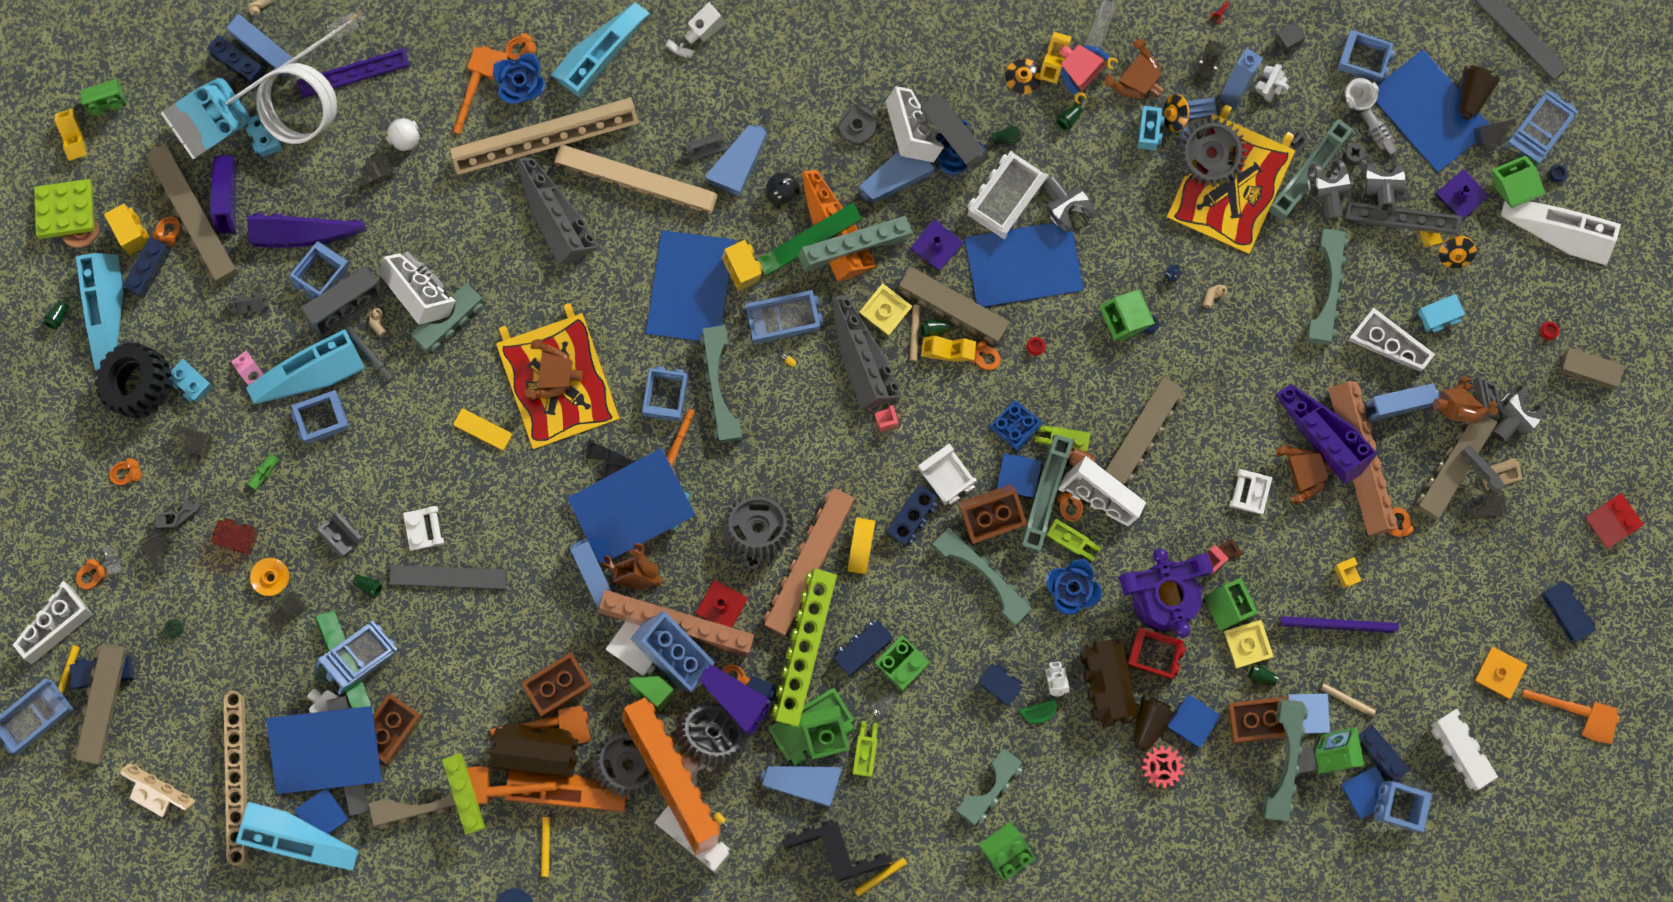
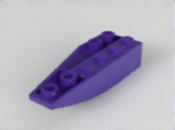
M262 213L247 215L249 243L252 247L294 248L314 246L317 241L325 244L367 231L365 223L360 220L342 221L337 219L283 216V214L273 213L272 216H264Z
M1293 384L1276 393V396L1300 431L1345 485L1360 476L1377 456V452L1354 426Z

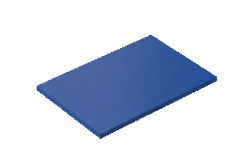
M1424 49L1377 85L1379 91L1375 102L1437 173L1493 129L1480 113H1478L1476 118H1471V120H1465L1460 117L1458 113L1460 90Z
M1055 223L1009 230L1005 240L994 232L965 237L976 303L982 307L1084 291L1073 230L1066 233Z
M662 230L646 334L701 341L700 334H703V328L722 326L729 281V272L722 260L724 249L734 245V239Z
M662 448L567 498L599 563L601 561L607 562L603 559L606 555L614 559L635 548L633 544H642L696 515Z
M372 706L266 718L276 794L382 782Z

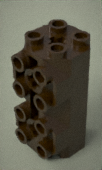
M1115 639L1092 643L1093 647L1090 648L1088 645H1084L1083 650L1080 652L1081 664L1085 663L1086 666L1085 671H1083L1085 683H1090L1091 687L1087 691L1089 702H1093L1091 710L1092 720L1102 724V728L1114 726L1115 722L1121 721V724L1132 723L1138 714L1123 639H1118L1117 643Z
M506 723L502 728L495 729L492 740L494 744L490 753L491 769L573 778L578 760L575 750L578 749L579 739L572 737L569 731L548 727L544 728L541 733H535L530 726L517 723Z

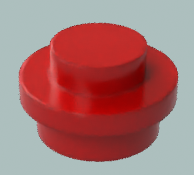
M1547 321L1541 325L1540 335L1545 340H1554L1559 335V327L1556 323Z
M1032 337L1028 340L1026 349L1029 354L1039 356L1045 351V342L1039 337Z

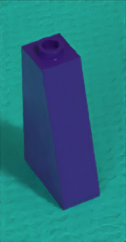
M228 155L214 156L210 215L217 234L236 233V164L233 156Z
M710 664L701 673L700 682L743 730L752 736L772 702L767 697Z

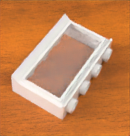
M1010 151L1008 155H1003L999 162V168L997 170L993 169L988 177L990 179L987 184L983 183L978 190V197L976 199L972 198L967 206L969 208L968 216L1004 240L1007 238L1012 226H1015L1022 212L1026 211L1032 198L1037 196L1040 187L1049 176V174L1041 172L1014 154L1013 151Z

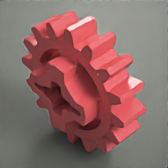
M1161 745L1159 751L1155 747L1152 748L1153 754L1147 752L1148 759L1142 760V762L1146 763V766L1141 767V770H1146L1147 772L1143 776H1149L1148 783L1150 784L1154 781L1156 788L1159 784H1162L1163 789L1166 788L1167 784L1171 787L1174 786L1173 780L1179 782L1178 775L1184 774V772L1180 771V768L1185 767V764H1180L1179 762L1183 758H1177L1178 751L1176 750L1172 753L1170 746L1167 750H1164L1163 745ZM1165 754V755H1168V757H1167V758H1159V757L1156 756V755ZM1173 760H1174L1175 765H1176V771H1175V772H1174V770L1172 769V762H1173ZM1151 762H1152V764L1154 765V770H1155V771L1153 772V774H1152V772H1151V770H1150V763H1151ZM1159 763H1160V764L1166 763V764H1167V766H1166L1167 771H1166V770L1160 771V770H1159V768H1160ZM1165 775L1170 778L1167 780L1158 779L1159 776Z

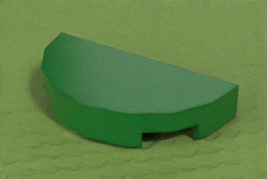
M1052 699L1020 709L1019 712L1030 723H1045L1055 714L1057 702L1056 699Z

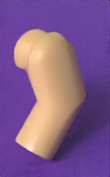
M257 0L250 3L247 10L252 16H257L260 10L272 4V1Z
M1219 284L1209 288L1206 292L1203 306L1211 308L1214 299L1227 293L1226 286Z
M375 308L370 313L369 326L379 337H382L387 332L381 326L383 313L381 309Z

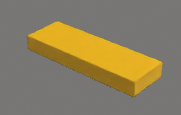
M463 408L453 426L502 451H505L513 436L512 433Z

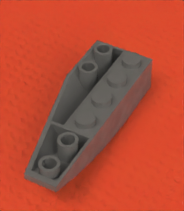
M533 157L519 158L517 163L530 207L542 234L559 264L574 262L596 250L598 245L584 220Z
M835 296L833 298V307L840 350L847 374L861 408H876L900 399L902 395L892 369L848 296Z

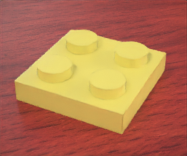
M882 283L860 310L859 314L889 337L912 309V305Z
M1262 620L1224 631L1236 669L1274 657Z

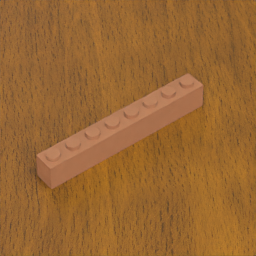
M1347 381L1328 388L1335 414L1354 426L1376 451V443L1371 435V425L1366 417V407L1362 402L1361 389L1357 382ZM1376 456L1365 471L1353 480L1368 536L1380 535L1397 529V520L1391 508V498L1386 490V480L1382 475L1381 462Z
M836 488L832 492L828 491L824 499L826 504L823 509H819L815 517L818 519L815 526L811 525L807 532V536H809L807 542H802L798 553H800L799 558L793 560L789 568L791 570L789 577L785 576L780 587L783 589L780 595L776 594L772 601L774 605L772 611H767L763 619L766 628L784 637L787 636L795 620L796 613L802 606L800 598L802 592L807 587V583H805L807 573L811 569H821L855 502L854 497Z
M604 590L597 613L641 626L657 614L665 611L696 643L747 657L750 652L754 634Z

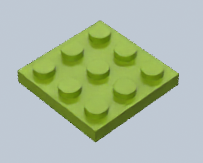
M91 179L34 187L36 236L38 239L95 231Z

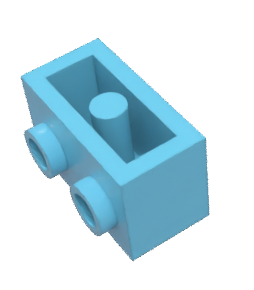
M1143 106L1137 148L1156 151L1157 145H1161L1162 134L1159 131L1160 127H1163L1164 116L1161 115L1162 108Z
M259 115L251 117L248 126L245 128L249 137L254 139L252 146L255 153L265 157L283 150L280 140L267 131Z
M1454 294L1422 307L1418 311V315L1427 333L1431 331L1437 333L1442 331L1444 326L1448 324L1454 326L1462 322L1461 319L1465 316V312L1457 295Z
M184 359L171 370L172 377L170 379L172 380V386L176 390L181 388L184 391L183 396L189 402L194 400L198 404L213 388Z

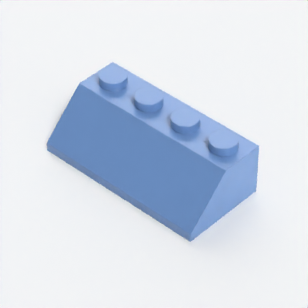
M665 611L643 623L630 638L682 691L692 692L700 682L703 670L708 668L710 664L714 665L715 663Z

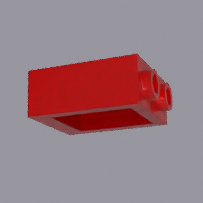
M1139 627L1128 659V667L1172 680L1179 673L1180 665H1177L1179 657L1183 658L1185 652L1184 641ZM1144 637L1176 646L1169 672L1137 663Z

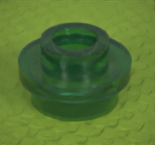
M170 619L164 625V632L170 638H178L184 631L183 623L178 619ZM173 625L177 626L176 632L171 631Z

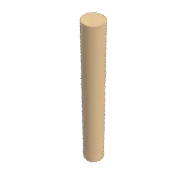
M916 304L913 305L909 361H917L920 305Z
M1323 683L1320 689L1371 717L1376 713V710Z

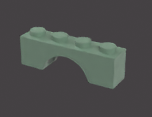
M465 283L453 295L454 300H456L455 310L447 321L440 324L424 323L411 333L412 337L428 354L431 351H437L441 347L440 343L445 338L450 339L455 334L454 330L459 325L461 327L469 321L468 317L473 312L476 314L483 308V299L468 283Z
M1003 748L991 764L996 776L993 789L983 796L967 795L956 812L973 826L976 823L981 825L987 817L985 814L986 810L989 807L993 809L999 801L996 798L1000 792L1005 793L1011 785L1008 781L1012 776L1016 778L1023 769L1020 767L1022 761Z

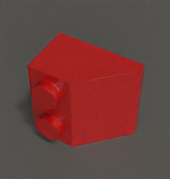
M1622 493L1585 517L1607 549L1644 525Z

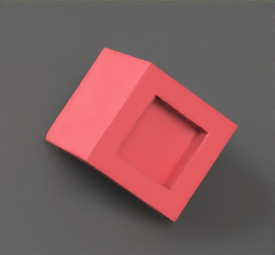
M893 405L889 406L887 410L875 413L880 432L898 427V419Z
M1216 545L1208 551L1215 573L1229 558Z

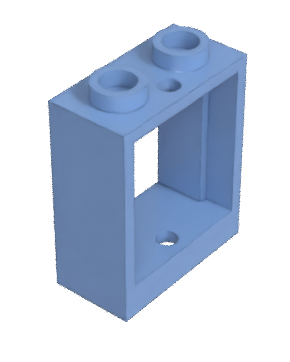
M1350 30L1337 69L1380 83L1382 78H1386L1389 72V67L1386 66L1388 61L1393 59L1395 51L1392 48L1394 43ZM1354 43L1385 52L1378 73L1348 63Z
M317 241L290 274L291 284L300 291L302 289L305 291L307 296L313 300L335 286L349 270V264L347 260ZM318 257L338 269L320 292L301 280V277Z
M660 366L649 369L642 410L643 416L681 422L688 383V374L684 370L673 369V371H667L666 368ZM655 377L682 381L677 410L650 406Z
M336 390L292 405L293 412H291L294 423H298V437L300 441L303 440L306 444L350 429ZM331 400L338 424L307 434L300 411Z
M1382 781L1378 790V801L1374 809V820L1414 832H1424L1432 794L1397 782ZM1395 789L1414 795L1408 822L1389 816Z

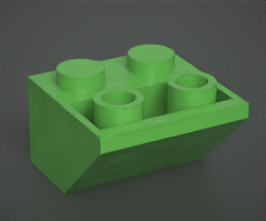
M118 79L81 90L82 105L91 116H101L107 110H119L123 105L127 104Z
M1526 155L1492 169V186L1511 208L1545 195L1537 169Z
M1140 290L1114 297L1099 306L1114 340L1125 341L1155 324Z
M1242 578L1223 585L1203 596L1220 632L1255 617L1258 613Z
M901 635L875 664L903 692L930 665V661Z
M659 676L638 677L629 680L631 692L639 699L641 697L646 698L647 702H651L655 710L659 712L676 696L674 690Z
M1011 822L978 844L1004 882L1036 859L1021 833Z

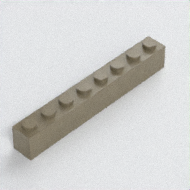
M163 144L145 154L148 159L146 161L150 171L154 170L157 175L154 177L157 184L165 189L164 197L168 203L172 202L174 208H172L176 218L180 217L183 221L180 224L185 234H190L192 239L189 241L194 250H199L200 255H198V258L203 266H208L209 271H207V274L211 281L215 280L218 284H221L239 274L167 145Z

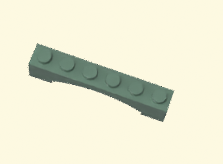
M1337 119L1308 160L1272 203L1268 212L1284 222L1309 190V166L1317 163L1323 171L1350 137L1353 129Z
M906 216L802 247L798 258L804 272H808L855 252L882 245L891 246L908 240L913 232Z
M1323 228L1321 232L1318 251L1323 252L1327 262L1329 290L1322 312L1315 320L1311 319L1309 322L1306 342L1329 345L1332 340H1335L1336 329H1333L1334 322L1338 320L1339 311H1336V304H1339L1341 299V293L1338 292V289L1343 283L1341 267L1344 268L1346 256H1343V251L1348 246V238H1345L1346 232Z
M726 326L703 328L700 340L701 346L705 345L706 353H703L704 364H708L709 371L705 373L707 383L711 382L712 390H708L709 400L714 402L711 414L712 420L717 422V427H714L715 439L719 438L720 443L743 440L740 419H735L723 401L719 388L720 360L724 349L729 347Z
M1056 434L1052 437L1021 540V547L1037 552L1041 551L1051 510L1066 462L1069 458L1073 439Z
M948 528L933 543L932 547L944 559L950 557L963 561L984 575L992 584L1003 606L1001 615L1016 627L1031 612V603L1025 597L1021 598L1016 593L1017 589L1011 583L1007 585L1002 580L1004 578L1003 575L996 569L993 571L989 567L990 563L983 556L979 557L975 553L976 549L969 542L967 544L961 540L962 535L956 529L952 531Z
M1278 700L1276 719L1279 723L1283 724L1285 731L1286 759L1276 786L1269 795H1264L1262 814L1266 819L1289 821V815L1293 814V803L1291 801L1292 796L1296 794V784H1294L1295 777H1298L1299 774L1297 761L1302 755L1300 741L1305 735L1303 721L1307 719L1308 709L1305 708L1306 706L1302 701Z

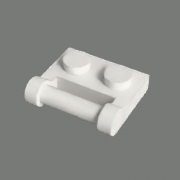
M1238 469V480L1229 507L1263 515L1272 477ZM1248 478L1251 479L1246 503H1242L1240 499L1245 479Z
M438 506L403 513L410 551L444 544L437 517ZM425 515L430 516V522L434 538L433 540L429 541L424 518Z

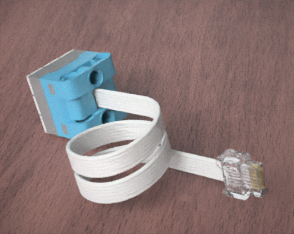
M359 10L352 15L348 13L326 27L330 32L328 35L236 95L224 79L217 78L195 89L161 114L191 158L195 159L248 124L250 120L249 114L238 98L259 85L256 94V107L259 118L267 131L276 139L289 144H300L309 141L331 125L336 116L337 100L332 86L320 72L310 66L294 62L331 37L335 41L345 37L359 27L357 23L365 19L366 15L362 10ZM289 73L299 76L307 81L317 92L322 103L323 117L316 131L312 133H298L289 129L280 121L271 101L272 84L278 74Z

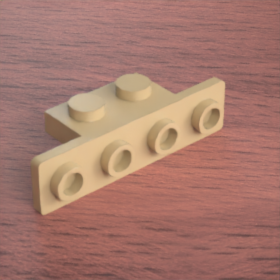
M129 763L120 771L121 775L135 782L129 799L161 817L166 815L171 803L185 811L195 804V800L188 794L176 790L172 785L160 781L154 775L146 773L136 765Z

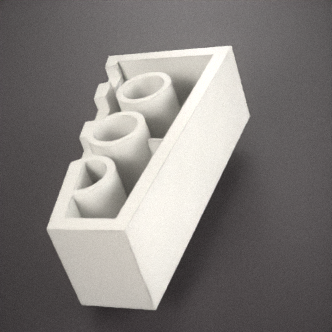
M895 86L885 102L900 156L934 163L944 146L936 140L937 134L934 129H930L927 116L921 113V105L913 91Z
M400 253L384 257L379 275L418 325L450 317L456 300L444 295L443 289L429 282L430 278L418 273L417 267Z
M1375 308L1371 310L1348 340L1419 372L1423 371L1435 355Z
M1087 456L1065 474L1058 487V490L1062 492L1066 490L1072 493V497L1077 500L1081 498L1091 503L1090 507L1106 511L1107 516L1126 526L1131 525L1139 518L1146 504L1144 500Z
M64 581L60 584V588L55 595L52 594L49 598V602L44 609L37 613L33 623L27 626L13 644L23 659L30 664L36 662L93 615L71 586Z
M1455 709L1431 725L1433 728L1431 732L1437 740L1440 738L1444 744L1442 748L1446 755H1451L1454 759L1453 765L1459 773L1462 772L1466 777L1464 779L1466 785L1470 789L1477 791L1498 778L1486 756L1484 754L1480 755L1478 742L1474 738L1469 737L1468 730L1470 729L1465 722L1463 723L1459 720L1458 716L1461 714L1458 709Z
M669 806L654 822L715 873L719 871L731 856L728 852L730 848L722 842L695 855Z

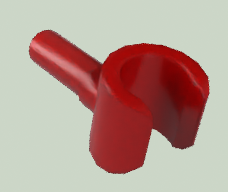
M1226 1L1218 12H1214L1211 15V20L1214 16H1219L1220 19L1217 24L1221 23L1222 15L1230 3Z

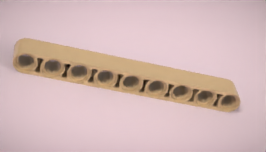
M564 145L559 147L554 164L558 167L561 165L566 167L565 169L574 172L580 171L584 175L593 178L596 176L612 184L613 182L619 183V186L628 189L634 188L637 189L636 191L644 194H654V197L664 200L670 199L673 203L683 206L686 204L695 210L708 211V214H712L718 197L712 191Z
M229 691L224 696L227 861L234 866L240 867L248 861V846L235 843L233 836L240 830L247 807L245 700L240 693ZM233 696H238L239 700L236 705H231L230 703ZM235 715H238V723L232 725L231 718ZM234 735H239L237 744L231 743V738ZM239 754V762L233 764L231 761L233 755ZM238 773L240 780L238 783L233 784L232 777ZM239 793L241 796L240 801L233 803V795ZM236 813L241 814V819L238 823L233 822V816ZM240 852L242 859L236 863L233 857L235 853Z

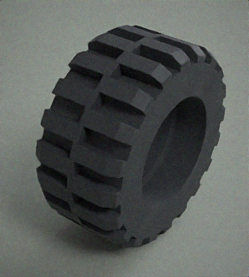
M137 342L123 343L122 346L114 347V351H109L105 355L106 358L100 362V369H97L96 375L98 377L95 379V386L98 387L96 389L97 396L100 397L101 403L106 408L122 416L133 419L147 417L150 415V412L154 413L157 411L159 405L162 406L164 404L165 397H168L170 393L168 389L172 385V380H170L172 372L169 369V363L161 353ZM141 366L142 379L139 386L132 393L126 395L125 384L129 374L135 368Z

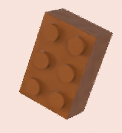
M1012 484L957 503L968 538L972 544L1027 525L1017 491Z
M571 652L521 683L543 719L593 688Z
M388 693L373 714L379 759L390 766L424 718L390 693Z
M1288 696L1229 703L1226 707L1232 744L1286 738L1283 724L1279 723L1276 719L1278 700H1288Z

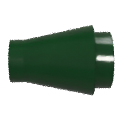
M1075 104L1059 114L1056 120L1057 125L1064 131L1071 129L1080 114L1083 113L1082 107Z
M1011 125L992 133L994 144L1017 143L1016 141H1021L1018 126L1013 127Z
M58 300L44 316L43 323L49 328L57 330L58 327H61L68 305Z
M925 320V322H921L922 336L930 337L950 332L949 321Z
M357 574L352 582L366 595L374 598L379 596L383 588L379 580L361 576L360 574Z
M1253 664L1249 670L1248 678L1252 682L1275 686L1279 675L1274 674L1260 664Z

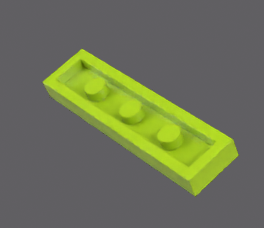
M459 753L442 759L465 835L485 829L463 754Z

